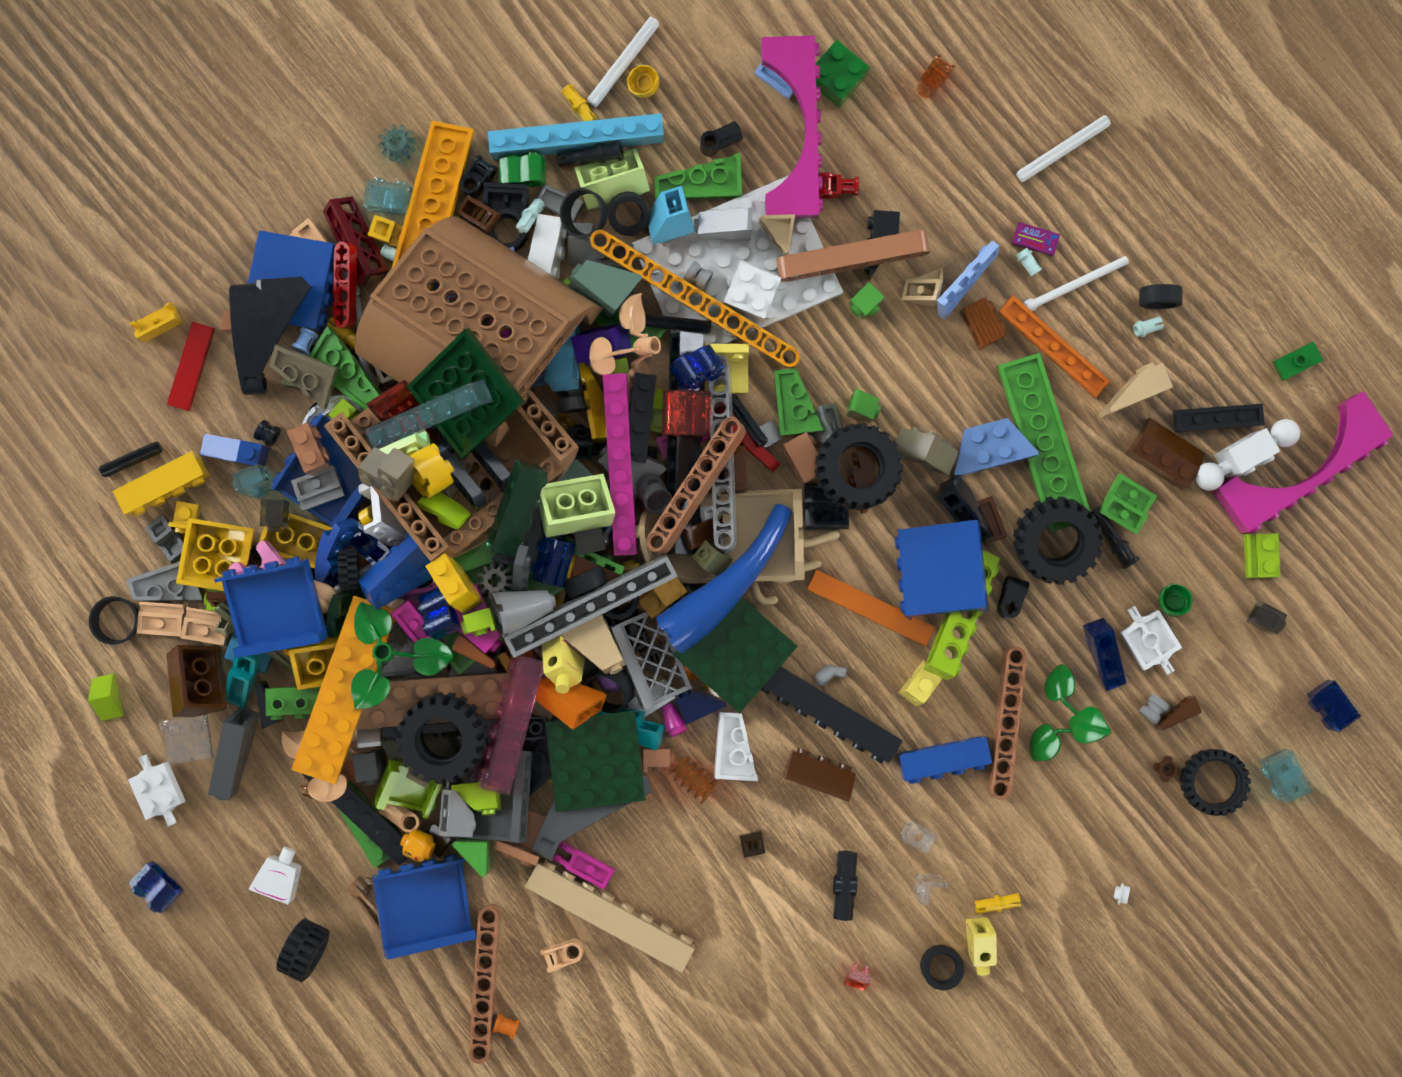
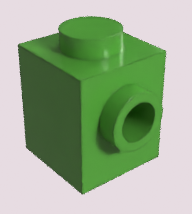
M868 282L850 300L848 305L851 307L849 309L858 318L861 316L865 319L868 315L873 317L880 309L878 305L882 302L884 296Z

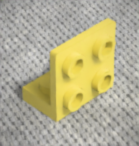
M705 344V393L709 394L708 361L712 356L718 354L724 356L730 365L732 394H747L749 344ZM717 364L714 370L721 371L725 364ZM718 385L715 392L720 393L724 391L725 385Z

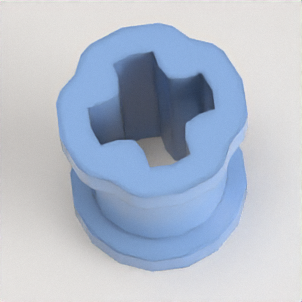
M301 327V333L296 343L291 345V348L309 356L312 344L319 337L315 332Z

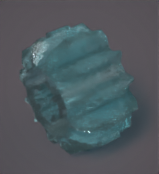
M394 124L391 131L385 128L386 135H379L380 140L383 142L378 144L379 148L383 150V156H389L391 162H394L397 158L402 163L404 156L410 159L409 152H415V148L412 145L416 144L415 138H412L413 133L411 130L406 131L403 125L398 129Z

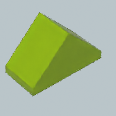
M115 673L92 678L88 702L101 721L124 716Z

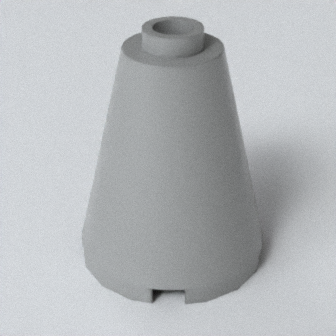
M547 590L494 592L490 596L494 616L498 624H500L497 625L498 631L502 637L509 636L553 612V607L556 606L554 595L552 593L549 594Z

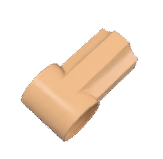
M387 804L385 810L379 809L378 811L406 833H410L414 829L421 830L422 819L408 808ZM414 817L416 819V826L413 829H408L406 821Z

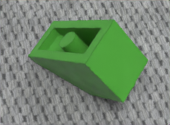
M855 389L851 395L846 416L872 422L874 417L878 418L881 405H878L879 398Z

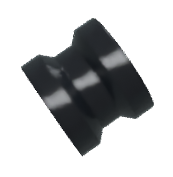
M262 420L257 426L253 437L258 441H264L265 445L271 447L277 441L281 428L271 426L268 421Z

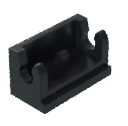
M484 182L483 204L491 209L498 211L507 208L522 214L524 209L529 207L530 190L528 185Z

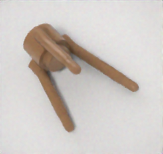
M359 876L347 890L352 893L351 896L359 903L375 927L380 930L379 923L366 906L367 904L378 915L377 907L367 897L371 891L369 886L373 887V881L369 877L363 879Z

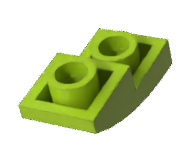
M441 492L427 499V495L425 497L422 496L417 502L419 509L438 516L439 523L457 530L471 516L466 508Z

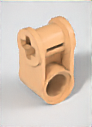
M572 938L541 949L540 953L544 955L548 966L546 968L547 973L578 962L584 954L585 945L580 939ZM570 946L577 947L579 954L572 955L568 948Z

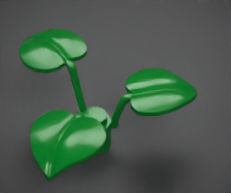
M363 602L359 603L354 617L355 633L357 638L364 644L369 645L378 640L372 651L374 658L377 660V674L371 669H363L355 674L351 683L354 708L367 709L374 707L388 696L390 681L381 676L382 663L390 662L394 656L414 658L413 666L416 671L422 675L431 676L439 673L452 660L453 654L451 650L441 641L427 637L415 642V653L394 651L393 647L383 643L381 638L388 635L392 628V619L389 613L382 608L376 610L372 605Z
M1064 664L1056 666L1045 681L1044 691L1051 701L1061 699V702L1075 716H1072L1069 720L1070 729L1053 730L1051 725L1043 724L1034 731L1030 740V754L1034 762L1048 761L1058 754L1061 746L1058 733H1072L1075 740L1083 744L1099 741L1112 733L1099 709L1090 706L1079 712L1066 701L1065 697H1070L1074 694L1076 683L1073 673Z

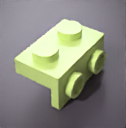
M423 431L419 434H412L379 450L389 454L395 447L410 456L423 447L430 445L429 433Z

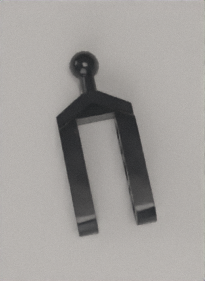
M430 418L428 421L430 429L434 432H439L443 437L438 449L444 461L448 460L454 469V472L451 473L454 485L475 510L480 509L487 504L486 497L452 455L456 451ZM484 441L471 452L504 493L515 487V481L511 474Z

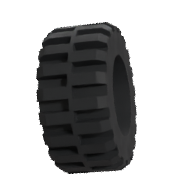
M865 423L847 425L830 435L819 448V454L815 459L817 464L815 476H818L819 480L817 484L819 488L822 487L825 497L832 499L833 504L837 506H843L848 510L857 509V511L872 508L885 502L889 496L894 494L896 486L900 484L902 479L900 473L903 472L904 465L900 464V459L903 457L901 452H897L896 447L898 444L896 441H891L888 438L890 435L886 431L881 432L879 427L874 425L870 427ZM851 447H863L869 450L877 461V478L867 487H852L844 481L840 474L839 459Z
M1052 496L1046 497L1045 502L1042 503L1038 500L1033 503L1035 507L1031 510L1027 507L1023 511L1025 514L1023 519L1019 517L1016 522L1018 529H1014L1013 534L1015 537L1013 542L1014 549L1017 551V556L1026 570L1038 580L1041 578L1045 583L1049 584L1055 581L1057 585H1064L1065 580L1073 583L1077 581V576L1085 577L1088 575L1086 570L1089 567L1094 569L1097 565L1094 560L1096 557H1101L1102 551L1100 546L1104 545V539L1101 536L1102 529L1097 523L1095 516L1074 499L1068 500L1062 496H1058L1057 499H1054ZM1056 522H1069L1078 533L1074 548L1067 555L1060 558H1047L1043 556L1038 549V540L1043 530Z
M439 692L433 696L423 697L405 713L397 729L399 734L396 736V744H400V747L397 749L398 755L405 758L402 763L406 768L410 766L413 769L411 773L417 777L420 774L424 776L423 781L428 783L432 779L435 780L436 784H443L447 780L449 783L456 782L458 778H464L475 768L485 753L484 749L488 743L486 738L488 728L483 724L485 720L483 714L476 712L478 707L474 703L469 705L467 698L464 696L457 698L456 693L449 692L447 695H444L443 692ZM435 718L446 719L459 729L463 745L456 755L450 757L439 756L426 746L423 739V728L428 721Z

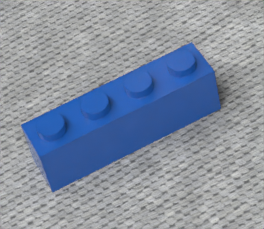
M985 736L897 753L902 779L908 781L909 784L922 782L921 778L929 776L930 779H939L944 777V773L952 772V775L963 774L965 769L973 768L974 771L987 768L986 765L992 764L988 741Z

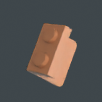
M528 809L526 842L497 841L495 849L499 851L498 854L506 858H511V856L520 859L519 863L528 867L536 866L541 856L533 853L532 849L546 816Z

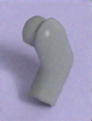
M833 665L824 666L815 676L816 684L823 687L827 685V682L832 677L845 678L847 668Z

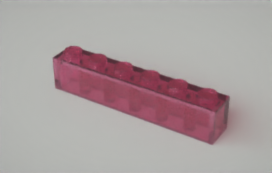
M522 655L511 658L509 661L508 671H510L508 680H505L502 686L504 696L502 702H499L496 708L498 718L496 725L493 724L490 730L491 744L490 747H486L484 752L485 766L484 769H480L478 774L479 786L482 789L510 795L543 673V661Z

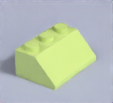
M636 148L625 151L623 161L614 159L608 160L603 164L593 161L574 167L580 187L597 193L606 204H609L618 193L629 191L642 195L650 191L645 170ZM583 195L587 210L600 208L594 195Z
M604 474L537 485L540 517L546 538L612 526L615 510Z

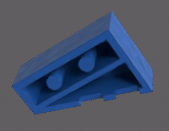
M409 533L406 534L407 538L398 547L394 546L390 549L391 553L382 562L378 561L358 580L365 598L376 610L433 579L425 567L431 563Z

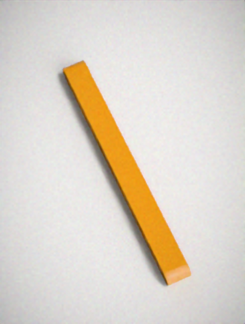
M597 230L591 235L590 243L596 252L627 271L642 276V280L708 321H711L742 342L749 344V346L781 366L793 367L799 362L800 355L795 348L603 230ZM598 235L604 236L607 240L606 244L602 247H598L594 243V239ZM617 247H622L626 252V255L621 259L613 255V250ZM635 259L644 261L645 267L642 270H635L633 268L632 262ZM658 270L663 273L664 278L661 282L652 280L651 273ZM673 282L680 283L682 285V292L674 294L670 290V285ZM691 294H698L700 296L701 303L694 306L690 303L689 297ZM711 305L719 308L720 314L718 317H711L709 315L708 308ZM729 317H735L738 320V327L736 329L728 327L727 320ZM749 328H753L757 332V337L753 341L746 337V331ZM767 340L775 342L776 347L773 352H768L765 349L764 344ZM786 351H790L794 355V360L790 364L786 363L783 359Z

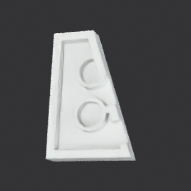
M719 712L714 778L758 781L742 714Z

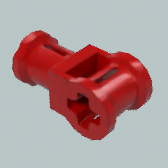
M818 173V176H822L823 181L822 190H819V198H840L841 194H854V196H858L859 177L855 176L854 179L842 178V174Z

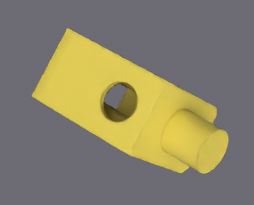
M561 635L542 644L545 676L556 684L555 690L558 693H567L570 687L582 681L585 658Z
M924 660L898 692L914 706L924 704L943 679L924 670L926 664Z
M988 917L966 919L969 957L976 967L978 975H989L990 966L997 964L996 932Z

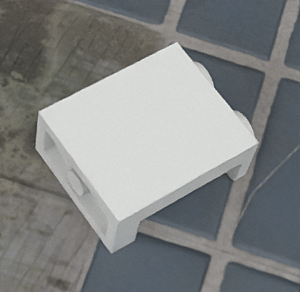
M359 485V493L371 500L373 522L365 525L364 531L390 547L400 545L407 538L406 534L408 532L372 486Z

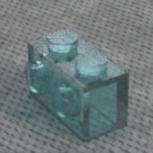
M377 177L374 180H366L363 206L368 211L406 215L413 188L408 182L396 180L395 183L387 182L386 179Z
M255 464L232 474L234 478L232 481L233 487L240 495L249 498L255 497L257 500L268 495L267 492L273 490L271 488L274 484L272 483L273 476L268 467Z
M1283 749L1261 759L1263 764L1262 771L1265 777L1270 779L1273 785L1271 787L1272 793L1277 799L1288 803L1312 792L1293 751Z

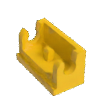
M168 302L165 304V307L129 324L136 330L134 333L136 339L147 342L180 325L183 321L174 303Z

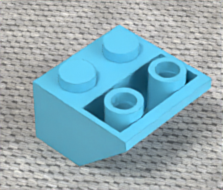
M682 186L661 192L649 211L648 227L653 245L695 232Z

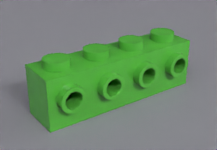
M297 687L265 688L266 716H271V720L285 719L284 715H294V719L308 718V714L312 713L321 687L297 690Z

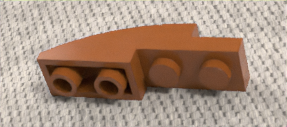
M853 447L854 452L851 453L853 465H857L858 469L850 472L851 476H848L849 485L855 488H864L871 485L876 479L875 457L869 450L863 447ZM868 509L860 510L861 514L868 512Z

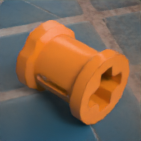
M499 1013L492 1033L499 1032L508 1035L513 1040L520 1020L514 1021L503 1017L502 1013Z

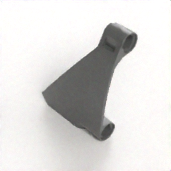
M643 776L646 796L652 793L649 778ZM554 801L532 852L552 861L561 842L631 803L556 812Z

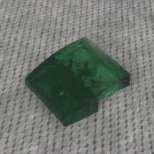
M360 586L359 590L341 591L332 596L326 620L328 637L335 638L340 635L353 597L357 596L366 599Z

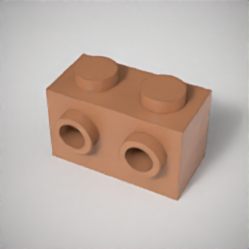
M306 422L286 431L304 473L312 475L331 466L329 461L331 459L330 454L320 441L322 436L317 426Z
M807 432L780 446L801 485L817 477L815 476V469L817 467L815 459L818 456V452L815 449L817 444L812 435L808 436Z

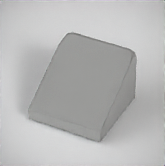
M772 420L759 426L768 438V442L763 446L764 449L782 440Z

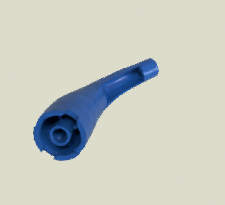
M775 504L758 536L730 567L656 617L661 630H665L670 638L669 642L679 653L687 651L713 631L760 575L778 546L792 515V511L787 506L782 504Z

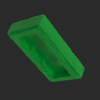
M1313 341L1272 363L1281 380L1284 381L1324 360Z

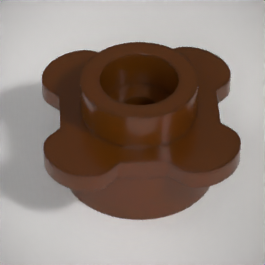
M1164 756L1161 762L1153 765L1154 771L1159 773L1160 780L1163 782H1168L1170 778L1180 773V768L1173 762L1171 756Z

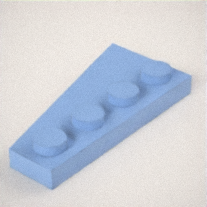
M991 241L988 246L984 245L979 251L977 258L968 264L965 271L937 300L938 316L944 320L948 317L999 254L998 244Z

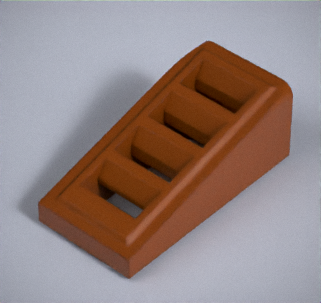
M459 633L452 647L453 651L491 669L497 667V663L489 655L479 649L462 633Z

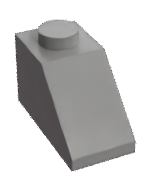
M442 789L439 835L447 837H473V832L476 828L474 813L456 791Z

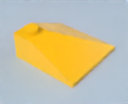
M188 518L176 584L224 591L222 581L215 583L214 579L222 576V572L229 570L230 565L234 562H241L246 567L248 566L255 529Z

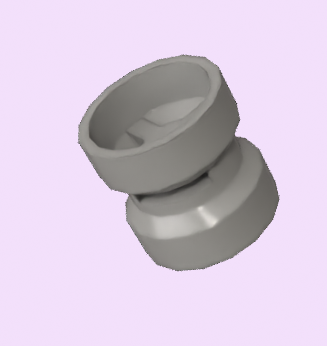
M694 261L687 270L683 280L688 283H694L696 288L703 291L711 280L713 272L709 269L701 268V264Z
M1151 694L1148 698V706H1142L1139 713L1157 725L1161 720L1160 714L1166 713L1170 706L1158 696Z

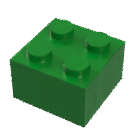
M836 40L816 63V65L820 66V78L816 79V87H820V92L840 108L867 77L870 67L841 42Z

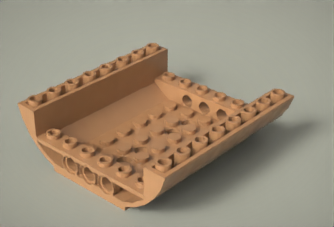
M451 216L436 222L428 229L425 228L369 296L370 300L363 312L356 333L355 353L407 387L464 329L470 328L520 396L523 397L580 322L584 321L591 325L603 310V307L466 220ZM432 283L440 284L436 291L428 290ZM455 294L458 296L455 302H446L449 295ZM485 318L494 319L493 324L490 326H483L482 322ZM505 329L512 331L511 336L508 338L500 337L501 332ZM506 421L485 440L497 447L510 430Z
M400 383L351 421L341 412L326 423L324 427L358 469L359 465L374 447L381 449L401 440L402 436H399L397 430L402 428L399 422L406 421L405 415L412 417L413 411L417 412L418 415L426 412L410 390ZM530 389L522 397L525 403L506 420L510 430L498 446L495 447L484 440L515 481L514 488L504 493L472 453L463 459L456 452L452 454L467 473L470 465H479L477 473H468V475L480 488L487 500L485 506L475 510L454 483L441 491V493L466 508L471 514L458 530L439 523L438 516L418 508L417 502L422 495L413 484H411L399 501L393 498H386L378 489L372 486L431 562L444 553L451 558H455L477 546L480 547L529 509L534 502L539 501L537 485L558 482L573 463L579 447ZM434 432L436 440L430 439V444L434 443L439 448L442 442V435L439 432ZM486 480L493 482L489 490L481 489L482 483Z

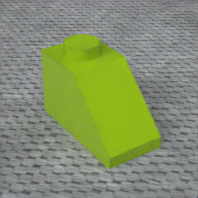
M497 781L451 785V790L456 791L461 799L474 810L482 812L483 816L495 815V811L502 810L501 783Z

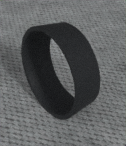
M577 188L570 191L564 197L560 206V220L563 228L570 235L579 238L588 237L593 232L602 230L606 224L608 216L607 206L603 198L597 193L586 188ZM584 194L594 195L600 206L599 222L594 230L588 234L578 231L571 219V210L574 202Z
M110 596L98 601L91 609L89 628L93 636L100 642L116 645L131 639L137 633L138 609L130 601L121 597ZM114 601L126 602L132 608L135 616L134 628L130 635L123 640L110 639L102 632L99 625L101 611L106 605Z
M598 667L591 672L585 686L593 688V678L605 677L614 681L623 692V704L614 705L604 702L603 712L616 713L631 702L634 696V686L625 672L621 670L616 674L610 675V673L605 674Z

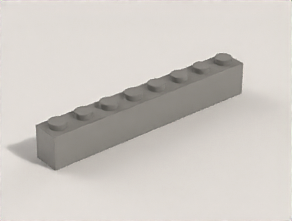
M667 554L661 555L554 608L553 612L503 638L513 658L678 576Z

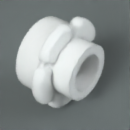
M1121 883V887L1116 886L1114 899L1118 900V905L1120 903L1127 904L1130 887L1125 886L1124 883Z

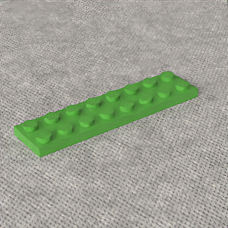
M1040 353L998 365L997 370L1015 427L1039 454L1037 457L1026 459L1038 499L1042 503L1045 502L1046 497L1052 496L1054 499H1057L1058 496H1062L1068 500L1074 499L1090 511ZM1056 522L1047 528L1050 533L1073 525L1069 522Z

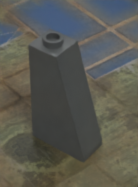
M239 707L223 722L208 795L215 796L218 800L229 801L238 792L259 722V712Z

